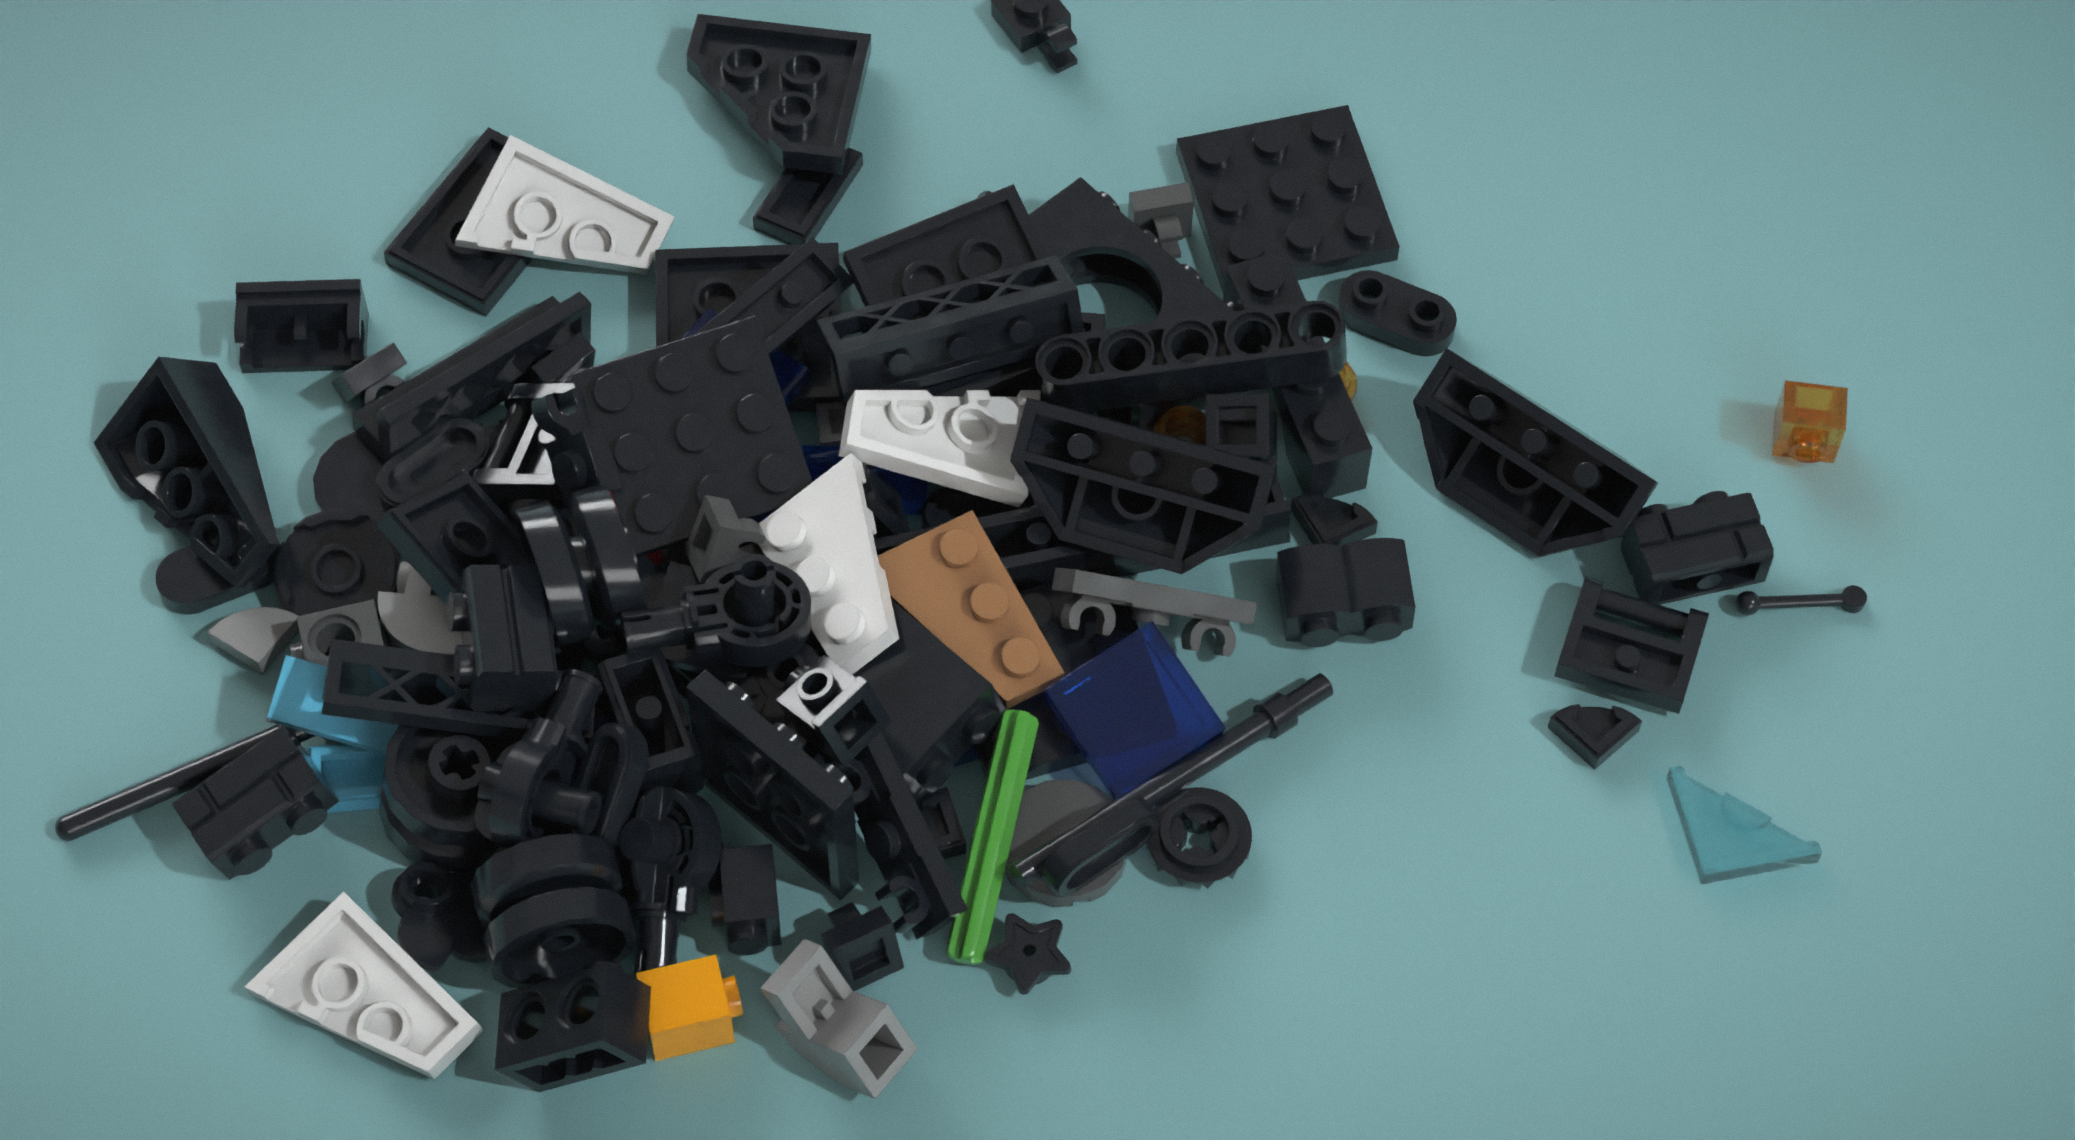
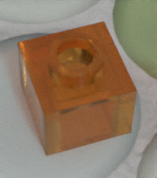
M1785 380L1774 412L1772 455L1790 457L1802 463H1816L1820 461L1834 463L1846 431L1848 388Z

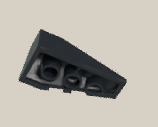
M158 356L94 441V445L117 485L131 499L143 500L156 511L154 518L165 528H176L190 540V548L194 553L234 587L245 588L278 547L279 542L244 408L217 363Z

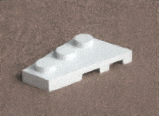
M510 135L455 239V246L647 275L655 259V250L661 248L675 216Z
M855 390L847 402L839 456L846 457L853 453L862 463L1019 508L1028 496V488L1022 477L1015 470L1010 458L1026 399L1031 398L1040 401L1041 390H1020L1016 397H990L989 390H967L963 396H932L927 390Z
M853 453L847 455L761 521L759 525L766 539L764 544H758L766 557L773 562L790 568L806 583L811 596V630L828 657L851 675L899 640L886 573L879 565L873 535L877 533L873 512L867 507L862 485L866 483L863 464Z
M344 891L244 987L252 996L433 1079H436L484 1031L478 1022Z

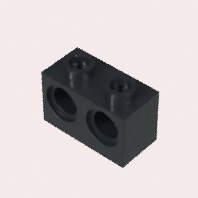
M597 961L586 964L583 970L560 977H539L533 979L528 986L501 993L494 1070L537 1092H543L646 1064L651 986L625 973L623 967L618 964Z

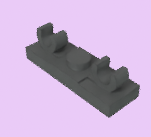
M1055 568L1052 590L1074 594V597L1066 602L1061 612L1063 628L1078 630L1081 613L1084 609L1091 607L1096 613L1094 633L1109 636L1116 623L1115 611L1111 604L1133 608L1131 620L1161 626L1169 627L1171 615L1184 616L1194 619L1188 622L1182 631L1181 644L1183 649L1199 651L1202 634L1207 629H1211L1216 636L1214 655L1226 657L1231 656L1236 644L1235 632L1230 626V622L1253 625L1257 602L1076 569Z

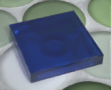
M1153 621L1046 688L1042 694L1114 800L1219 736L1226 729Z

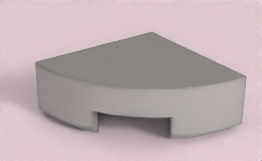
M273 607L249 608L222 619L208 631L212 644L262 674L299 632L298 615Z

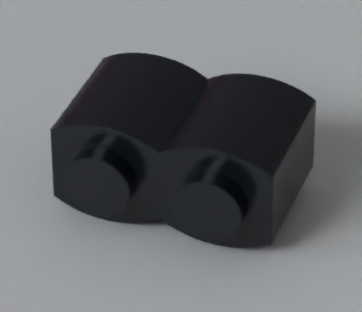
M1372 538L1347 543L1342 546L1308 544L1277 552L1276 580L1286 641L1302 642L1303 645L1308 647H1323L1336 642L1338 638L1348 634L1365 636L1372 641H1386L1394 639L1403 631L1413 628L1416 606L1405 541L1403 539Z

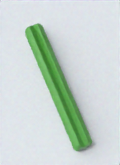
M1005 710L1001 714L959 891L968 910L952 921L946 946L947 957L961 964L980 965L984 961L1039 725L1036 717L1022 710Z

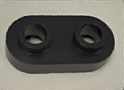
M1372 270L1359 271L1348 276L1340 287L1337 309L1341 312L1345 325L1357 333L1413 355L1423 357L1442 353L1453 341L1457 322L1456 312L1450 302L1442 296ZM1363 294H1371L1377 296V298H1366ZM1423 314L1434 320L1425 321L1420 319L1418 315Z

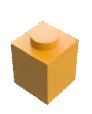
M716 954L636 973L638 980L651 986L648 1033L655 1061L735 1043L732 1018L744 1015L735 975L722 978Z

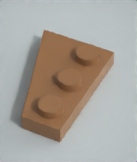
M973 510L878 555L879 565L886 573L891 600L993 685L1006 710L1063 682L1065 673Z

